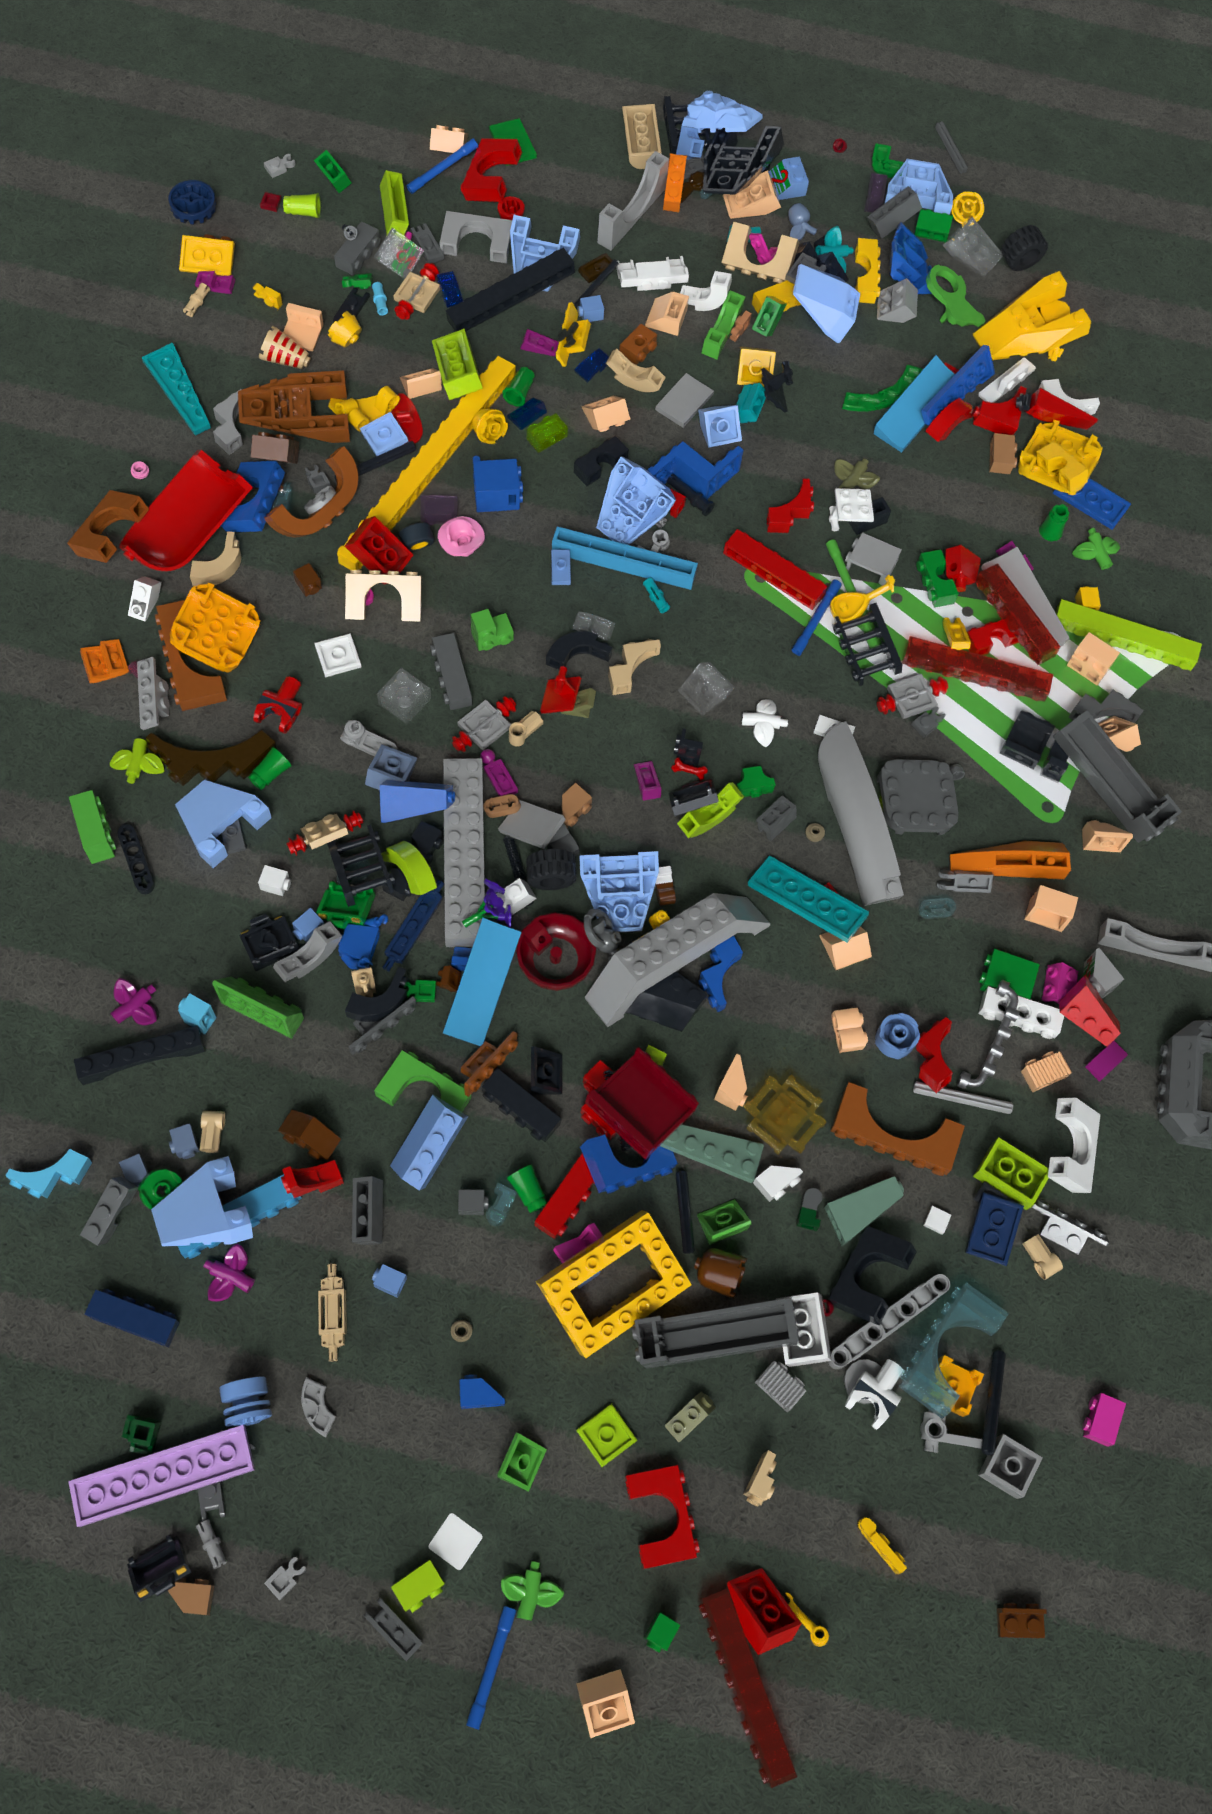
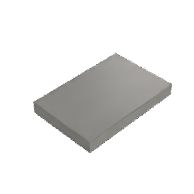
M686 373L656 405L655 410L684 428L698 410L713 396L714 391Z
M519 800L521 804L520 810L517 813L508 815L498 830L502 834L510 835V837L545 849L566 819L563 815Z

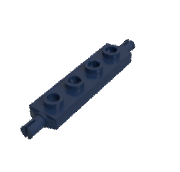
M437 880V888L420 895L384 952L388 958L384 966H382L384 970L390 972L395 962L402 964L443 900L439 893L444 886L442 881Z

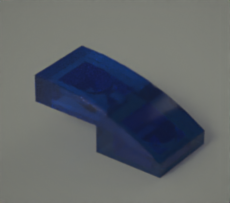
M454 272L437 274V281L440 284L446 307L448 308L462 302L463 299Z
M599 348L586 357L574 371L588 383L598 371L601 373L605 369L609 356Z

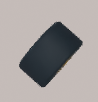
M425 522L409 525L399 532L401 543L410 552L429 547L435 541L430 525Z

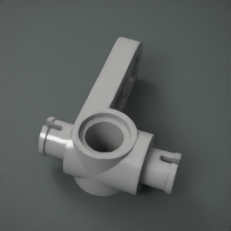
M348 720L340 737L346 744L372 756L376 755L381 744L397 750V746L393 742L365 730L366 728L356 720Z
M929 1401V1411L924 1412L923 1422L920 1426L921 1439H925L924 1451L938 1453L939 1442L982 1449L983 1439L947 1434L945 1425L946 1415H942L943 1403ZM932 1423H935L938 1427V1432L934 1436L929 1432V1426Z

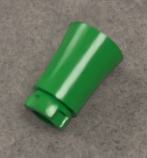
M521 367L516 372L512 381L502 392L503 398L507 403L516 407L524 405L535 377L532 370L527 367Z
M1055 505L1040 525L1039 533L1045 540L1057 541L1062 537L1070 513L1066 505Z
M272 747L248 778L254 786L262 790L280 774L292 767V765L277 749Z
M532 1164L506 1178L521 1198L524 1206L528 1208L529 1213H534L546 1206L545 1194L541 1189Z

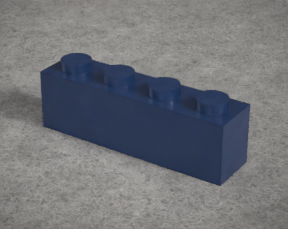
M103 1289L102 1292L95 1290L84 1315L169 1348L179 1326V1322L175 1319L176 1315L163 1311V1314L155 1312L156 1308L148 1304H143L142 1307L135 1304L136 1300L123 1296L122 1299L115 1297V1292Z

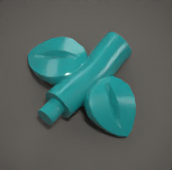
M835 226L825 235V246L818 245L815 251L817 255L833 252L846 273V262L843 257L853 254L854 249L848 245H841V230L839 226Z

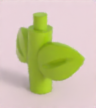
M139 738L134 739L132 752L120 750L115 753L110 761V766L113 769L126 770L127 782L131 784L135 783L136 778H139L141 770L149 774L164 773V766L160 758L152 753L146 754L147 742Z

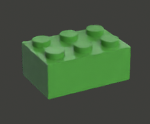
M93 790L70 796L69 800L83 849L90 862L93 864L115 857L113 850H116V845L111 837V828L105 816L107 814L100 797H95Z

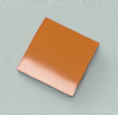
M119 639L100 641V646L80 649L90 684L122 676L129 672Z

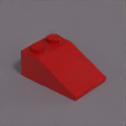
M762 1568L728 1581L727 1586L744 1635L758 1655L792 1641L802 1623Z

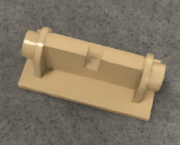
M372 968L351 971L356 994L373 997V993H376Z

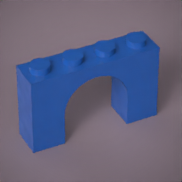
M277 461L241 462L236 474H240L253 488H259L252 500L237 506L221 526L226 532L262 531L266 523L264 517L272 508L285 471Z
M605 1135L588 1139L580 1147L598 1193L606 1191L609 1194L617 1191L618 1187L623 1185L625 1188L635 1185L636 1181L639 1180L647 1182L658 1174L666 1176L672 1173V1169L678 1164L673 1151L659 1146L646 1160L643 1158L641 1167H626L614 1157Z

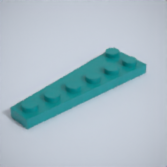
M170 343L143 356V363L193 434L196 436L210 429V423L195 394L174 344Z

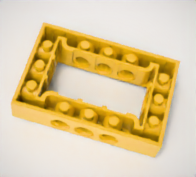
M643 1210L535 1281L577 1351L584 1358L589 1357L635 1325V1320L645 1318L692 1285L650 1214ZM640 1244L641 1251L646 1253L652 1263L650 1266L656 1270L661 1280L652 1279L648 1281L645 1287L636 1293L629 1294V1298L617 1306L613 1305L610 1311L601 1317L594 1318L589 1323L572 1295L571 1290Z

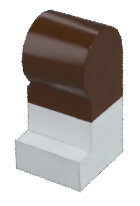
M671 866L659 867V874L655 883L659 906L676 903Z

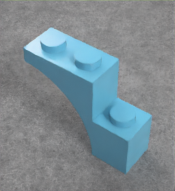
M69 1149L63 1158L49 1168L37 1172H19L9 1169L5 1176L10 1180L9 1184L20 1190L22 1187L29 1189L28 1194L38 1199L40 1196L48 1198L59 1178L69 1185L73 1182L79 1185L92 1162L88 1157Z

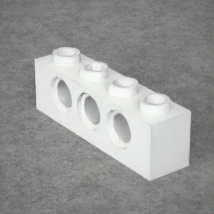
M988 986L983 993L978 1014L983 1015L988 1020L996 1019L1002 1021L1005 1011H1001L998 1005L1003 1006L1006 1010L1010 1003V997L1006 994L1004 997L996 995L997 989ZM1018 996L1016 1010L1022 1012L1025 1018L1018 1016L1016 1022L1011 1021L1009 1026L1020 1027L1023 1031L1029 1033H1039L1047 1039L1056 1038L1061 1031L1064 1015L1060 1013L1059 1009ZM1037 1017L1041 1018L1044 1024L1039 1023Z

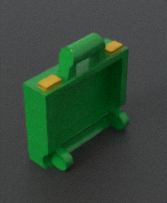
M330 881L316 913L322 920L331 922L335 928L345 929L348 923L364 925L376 895L373 889L357 893V896H354L356 905L348 907L341 885H336L335 881Z

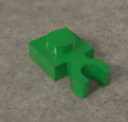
M372 273L343 276L342 286H354V288L359 287L360 289L369 288L373 282Z
M416 980L415 985L407 983L406 988L409 991L407 992L406 999L415 996L416 1002H435L436 981Z

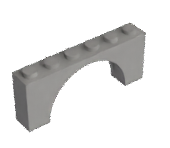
M655 151L646 161L640 185L626 208L622 211L609 203L599 214L598 244L612 251L666 189L669 158Z

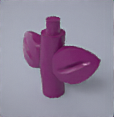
M119 978L114 986V998L121 1006L110 1013L118 1024L130 1016L140 1025L155 1023L157 1021L156 1011L147 1002L152 998L150 995L156 989L150 985L146 989L142 987L137 992L136 987L131 982Z
M240 1244L233 1245L226 1252L224 1263L217 1260L215 1262L206 1260L203 1267L210 1270L209 1274L215 1276L208 1288V1300L217 1302L228 1299L232 1295L235 1286L246 1293L251 1290L255 1279L242 1272L247 1265L248 1258Z

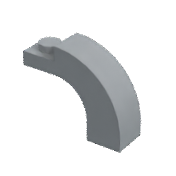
M331 922L314 929L311 938L301 949L276 962L273 968L284 982L296 976L301 978L319 966L335 950L342 935Z

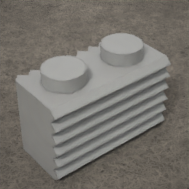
M773 1361L755 1383L786 1412H789L805 1394L806 1390L803 1388L805 1385L799 1378H792L787 1373L788 1369L784 1364Z

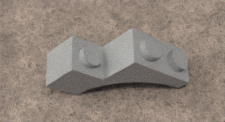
M238 391L232 393L230 397L213 408L215 419L221 424L213 431L215 442L228 455L243 446L241 435L235 428V421L239 414Z

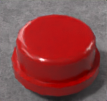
M508 196L498 203L497 211L501 219L513 220L514 215L523 217L525 205L519 198Z

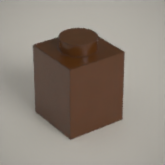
M309 563L293 571L295 582L305 597L314 595L322 589L320 578Z

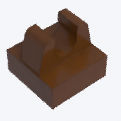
M444 966L443 970L438 972L442 979L440 982H436V985L450 992H457L461 972L452 966Z

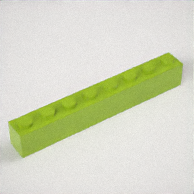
M1061 599L1055 613L1064 629L1077 636L1086 637L1090 632L1112 647H1118L1131 653L1153 658L1165 664L1175 665L1184 670L1191 671L1198 662L1201 643Z

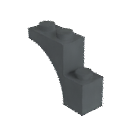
M1113 689L1102 704L1097 702L1095 698L1085 694L1072 710L1069 718L1074 720L1087 710L1094 719L1117 716L1135 723L1144 710Z

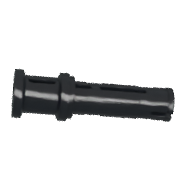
M672 474L671 477L669 476L667 484L686 496L691 506L697 507L704 516L711 513L715 506L714 502L704 498L701 492L694 491L675 474Z

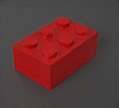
M375 516L365 519L344 546L369 571H380V575H388V571H399L400 574L413 557V554Z

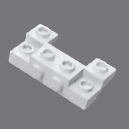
M680 256V259L669 260V257H666V261L636 263L635 267L633 260H630V263H619L616 267L621 287L637 286V291L669 289L671 284L687 283L689 278L688 268L684 264L683 256Z

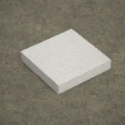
M351 633L315 643L325 677L361 668Z

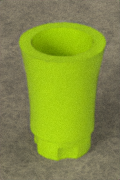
M319 193L284 196V212L287 214L291 213L292 215L319 218L321 212Z

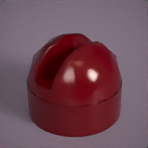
M843 139L835 140L833 144L834 151L844 153L847 149L846 141Z
M823 1299L824 1314L826 1317H829L834 1311V1306L831 1301ZM824 1303L827 1304L829 1313H826Z

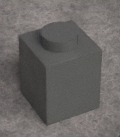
M459 1190V1215H484V1209H488V1196H484V1190Z

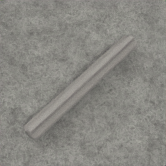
M918 1081L915 1082L913 1092L921 1095L1011 1114L1013 1110L1012 1102L945 1087L936 1094L927 1084Z

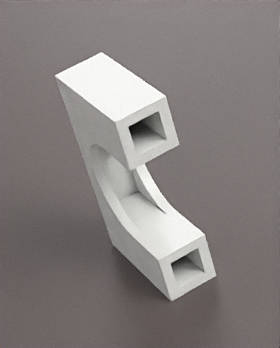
M1058 1098L1055 1118L1070 1129L1074 1149L1072 1158L1050 1157L1048 1177L1072 1193H1091L1100 1114L1078 1098Z

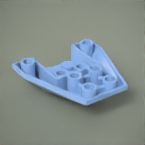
M803 264L798 265L793 295L822 331L836 343H840L855 323L860 293L838 276Z
M621 456L611 472L596 528L612 541L630 545L665 517L676 499L671 490L645 468Z

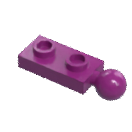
M490 749L483 750L480 758H482L483 763L488 764L484 766V771L498 796L517 794L518 788L502 760L494 761L495 753Z

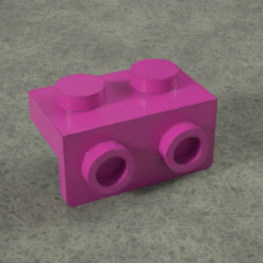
M1063 962L1048 965L1042 1001H1054L1059 1004V1001L1076 985L1079 971Z

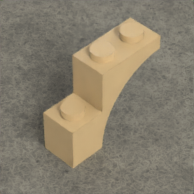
M649 639L644 642H630L623 645L622 657L624 665L616 664L609 667L608 677L612 695L631 692V677L634 670L644 660L660 654V640Z

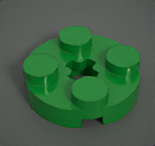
M164 1168L149 1172L143 1178L138 1188L142 1203L148 1209H153L182 1184V1180L175 1172ZM158 1186H166L163 1196L156 1193Z

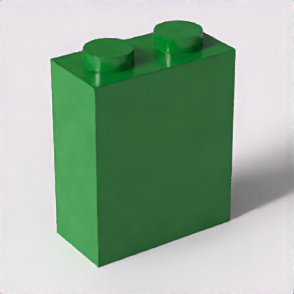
M994 949L990 955L987 954L984 960L986 970L985 972L982 971L979 978V983H981L980 990L985 991L988 986L997 989L1000 981L1004 980L1010 983L1009 987L1016 992L1017 996L1030 1000L1040 964Z

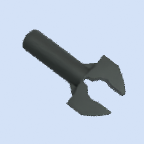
M573 322L568 331L564 328L559 332V342L566 337L564 347H571L575 344L576 341L573 338V334L579 326L577 322Z

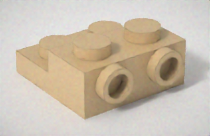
M769 1450L762 1454L743 1494L748 1497L746 1501L757 1507L762 1505L763 1501L770 1499L775 1489L772 1485L774 1479L768 1475L772 1474L777 1464L774 1461L776 1454Z

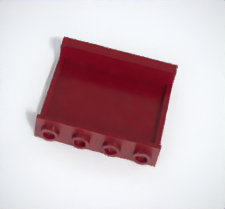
M639 1047L626 1063L597 1090L593 1089L585 1100V1103L645 1160L696 1111L699 1105L693 1094L686 1092L679 1081L672 1079L661 1065H657L651 1059V1056Z

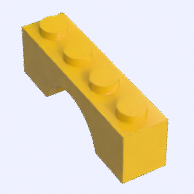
M858 238L855 262L862 265L867 271L866 275L857 278L855 289L860 293L859 302L875 304L876 297L880 296V287H878L880 273L878 271L881 261L878 258L880 257L881 247H878L877 239Z

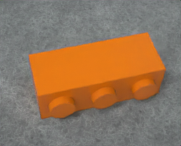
M670 154L663 210L679 212L687 156Z

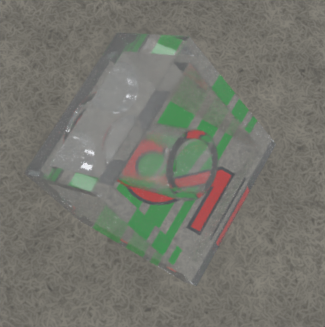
M391 228L374 258L405 279L409 272H412L424 250L400 232Z
M710 662L699 663L678 691L704 716L723 702L735 687Z

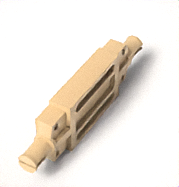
M328 1264V1277L321 1280V1291H318L319 1335L321 1336L322 1346L329 1348L328 1361L333 1362L338 1361L337 1348L345 1345V1334H347L346 1290L344 1289V1280L336 1277L337 1264ZM341 1295H342V1328H340V1318H341L340 1296H341ZM323 1297H325V1329H324V1330H323Z

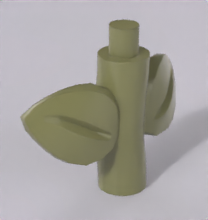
M865 458L862 461H858L855 467L842 459H836L835 474L843 481L839 489H854L856 486L862 489H869L879 482L880 477L874 473L866 472L869 461Z

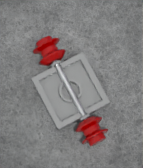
M922 674L888 685L887 690L890 694L886 695V699L879 697L877 708L886 715L888 710L894 712L897 707L902 719L920 714L937 707L938 704L934 696L938 697L939 692L946 694L948 683L946 679L939 676L937 681L931 679L928 686Z
M504 696L502 703L496 702L497 710L487 700H484L457 722L464 732L460 731L458 738L452 737L454 748L457 751L465 752V746L471 747L473 740L482 750L486 749L509 730L511 724L503 716L509 717V711H516L514 700Z

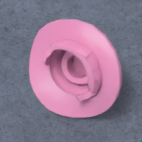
M455 517L444 523L438 531L440 545L446 553L452 556L468 557L485 540L481 525L470 517Z

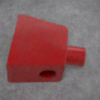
M962 545L946 549V576L948 579H953L958 592L966 591V585L977 581L981 558Z

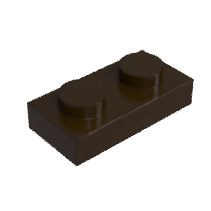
M605 252L579 267V273L590 283L596 280L613 260Z

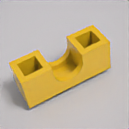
M1055 441L1037 451V465L1047 473L1060 469L1059 483L1070 493L1088 482L1087 467L1077 461L1073 455H1070L1063 446H1059Z

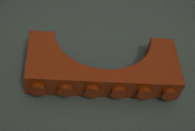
M185 600L156 606L158 614H154L157 625H161V630H158L160 639L165 641V645L162 648L164 656L169 658L166 665L168 672H172L173 675L170 678L172 689L176 688L177 691L174 694L176 705L181 706L182 711L227 701L221 676H204L192 671L183 662L181 651L170 643L172 624Z
M848 1082L831 1128V1132L835 1133L836 1137L846 1139L847 1137L854 1140V1143L857 1145L873 1147V1150L878 1153L885 1154L886 1152L892 1154L896 1160L913 1162V1166L918 1168L926 1167L931 1169L932 1173L939 1176L947 1175L951 1171L965 1125L945 1118L938 1131L927 1138L905 1140L894 1137L882 1130L871 1117L866 1100L868 1089Z

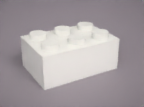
M817 1292L776 1299L792 1298L800 1341L798 1345L783 1347L785 1364L792 1367L831 1361L822 1296Z

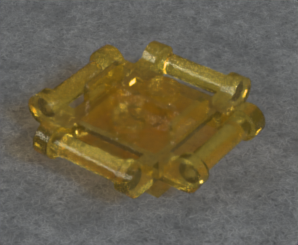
M792 1074L782 1086L775 1078L768 1076L763 1087L750 1102L747 1101L744 1105L745 1110L755 1117L746 1129L749 1132L753 1131L769 1144L777 1155L787 1145L801 1154L805 1150L804 1146L820 1127L823 1128L826 1124V1120L815 1113L823 1099L814 1096L798 1083ZM789 1087H792L806 1100H808L812 1105L808 1108L803 1100H801L793 1092L787 1091V1089ZM773 1089L776 1092L775 1095L759 1111L756 1106ZM808 1119H810L813 1122L812 1125L803 1134V1136L798 1141H796L794 1139V1136L808 1121ZM758 1124H760L761 1126H763L767 1131H769L772 1135H774V1136H775L778 1140H780L781 1142L779 1143L777 1140H775V1139H774L772 1136H770L766 1131H764L760 1126H758Z

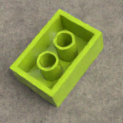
M998 1137L991 1144L973 1177L982 1183H988L1016 1203L1024 1205L1023 1209L1027 1211L1034 1205L1049 1179V1168Z

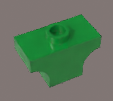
M761 766L742 769L741 782L737 783L736 787L744 797L751 796L756 798L762 794L773 793L775 788L774 778L765 776Z

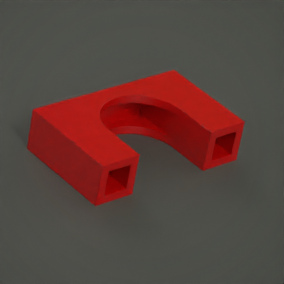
M481 139L474 158H472L469 170L466 172V177L461 184V192L467 201H503L507 188L502 176H483L487 169L498 164L517 165L522 154L518 139Z
M678 1465L625 1476L629 1500L659 1495L668 1499L673 1504L677 1513V1525L670 1537L662 1541L638 1546L642 1569L697 1558L696 1553L700 1552L697 1538L693 1539L692 1529H695L692 1515L688 1516L687 1506H690L688 1493L683 1492L682 1484L685 1483L683 1470H679Z

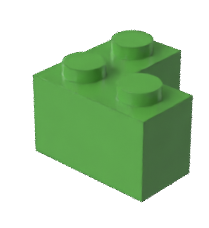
M485 609L471 614V634L478 651L490 650L494 646L500 644L507 645L513 641L514 631L506 613L492 617L489 609Z

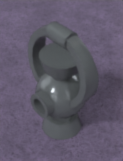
M589 909L584 916L585 933L597 951L608 953L607 957L610 961L613 955L622 949L618 947L619 942H621V935L618 931H614L611 920L603 911ZM596 915L598 919L591 923V920Z

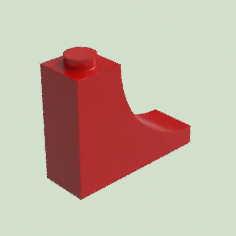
M1020 386L1012 399L1003 403L982 401L973 410V424L994 433L1013 435L1018 429L1022 412L1019 408H1016V398L1020 397V393L1025 395L1027 388Z

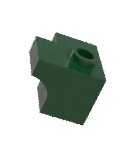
M128 1414L122 1438H126L128 1442H131L129 1451L145 1455L153 1454L162 1421Z

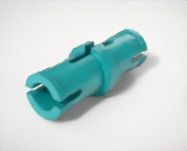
M653 578L646 579L643 585L650 595V600L655 603L660 613L667 612L670 606L663 597V591L657 587Z

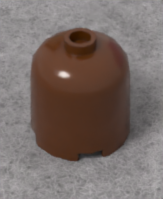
M708 1249L702 1258H697L694 1269L698 1270V1282L705 1288L734 1299L736 1293L733 1291L736 1287H740L746 1269L742 1267V1263H747L748 1259L721 1249Z

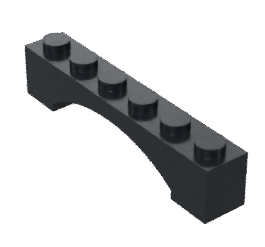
M198 1026L80 1057L74 1059L78 1080L82 1085L104 1080L103 1078L143 1063L205 1052V1047Z

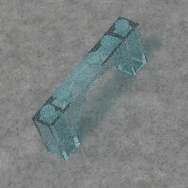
M967 1282L961 1288L957 1286L950 1295L953 1298L951 1303L947 1302L942 1308L941 1313L943 1315L941 1319L937 1318L932 1324L931 1329L933 1332L931 1335L927 1334L922 1340L921 1345L923 1348L921 1351L917 1350L910 1361L913 1364L910 1368L906 1367L902 1372L900 1378L903 1380L898 1386L941 1419L951 1412L960 1396L947 1383L939 1367L937 1349L942 1334L954 1327H972L992 1336L1000 1329L1009 1314Z

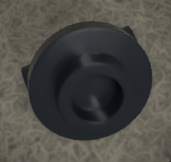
M1020 393V397L1016 398V408H1019L1020 411L1030 410L1032 395Z

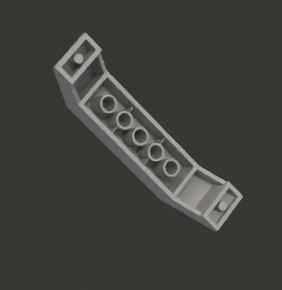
M713 893L616 952L585 996V999L604 1024L609 1027L624 1017V1013L643 991L737 933H752L755 936L769 927L770 922L747 897Z

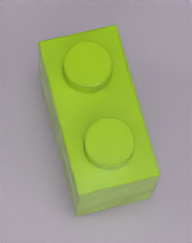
M429 1560L391 1588L405 1612L411 1610L413 1613L424 1605L422 1600L428 1596L433 1599L442 1593L441 1587L445 1583L431 1560Z

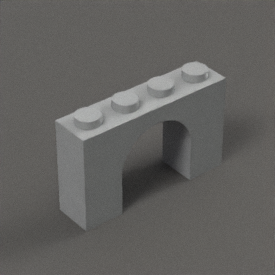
M446 211L440 239V249L443 254L457 256L461 239L469 233L479 232L487 235L492 241L490 261L507 263L511 244L510 229L512 220Z

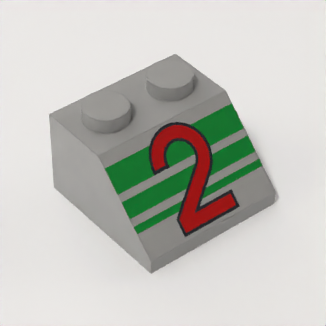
M1100 948L1096 949L1084 963L1083 976L1086 974L1101 998L1110 994L1124 980Z

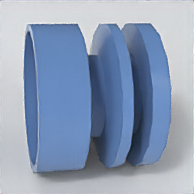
M266 1377L242 1379L219 1387L221 1402L232 1403L231 1407L223 1411V1415H234L224 1420L225 1426H249L272 1416L270 1409H262L269 1406L270 1401L259 1400V1397L268 1393Z

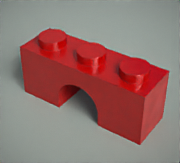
M1016 615L1012 617L1006 616L1000 621L989 622L983 627L970 629L967 632L971 642L968 651L974 659L989 654L994 645L991 638L999 639L1006 648L1020 643L1026 632Z

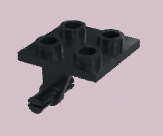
M789 361L782 362L783 371L776 376H773L765 368L761 369L763 376L761 379L765 385L766 391H764L766 399L773 402L776 408H780L784 413L788 412L782 384L785 381L788 386L793 384V371L790 369Z

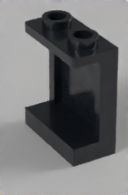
M1021 711L999 754L1034 770L1055 726L1046 720L1035 717L1029 712Z

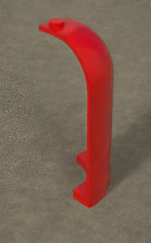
M197 450L148 506L149 510L139 523L135 522L130 527L119 547L124 551V556L130 561L136 560L148 568L158 571L179 569L192 560L253 487L240 474L229 470L226 472L219 469L221 467L219 463L214 461L203 450Z

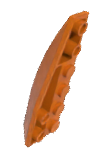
M1022 841L950 854L949 856L950 871L953 872L977 871L992 872L994 876L1065 879L1071 871L1070 852L1063 843Z

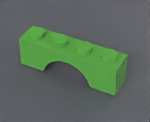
M731 290L729 291L714 327L710 328L704 340L702 354L716 360L718 359L738 316L742 312L745 296Z

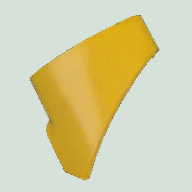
M384 386L380 389L378 395L368 398H350L347 400L331 398L328 407L336 415L347 414L348 422L360 432L361 427L391 412L399 403L400 397L389 386Z

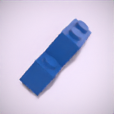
M734 936L712 948L710 957L713 963L717 965L702 971L699 977L700 980H698L703 991L706 990L709 996L710 1006L712 1008L715 1007L717 1012L724 1010L727 1004L722 989L723 976L732 964L741 959L743 954Z

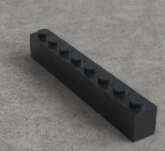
M564 247L554 251L545 258H541L530 266L524 267L517 273L511 274L502 281L496 282L487 289L481 290L472 297L445 310L447 320L455 332L465 329L466 332L574 274V261Z

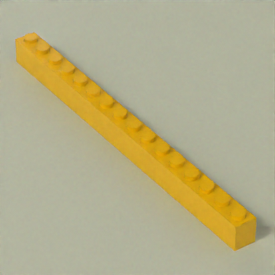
M497 356L494 361L489 363L488 369L480 374L483 389L466 394L465 397L463 396L460 399L458 406L453 408L449 417L441 422L436 433H432L427 444L421 447L419 454L411 459L406 470L401 471L397 481L393 482L388 492L380 497L379 503L371 508L366 519L375 516L391 532L473 430L472 421L475 414L481 409H490L503 390L512 381L516 374V365L500 356ZM351 533V534L349 535L348 541H349V539L352 537V535H353L354 533ZM343 545L340 546L337 551L339 564L350 570H360L363 564Z

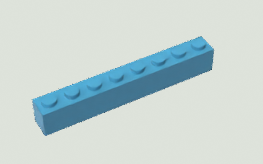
M558 526L552 540V550H570L571 559L647 579L653 578L655 581L689 590L692 589L698 563Z

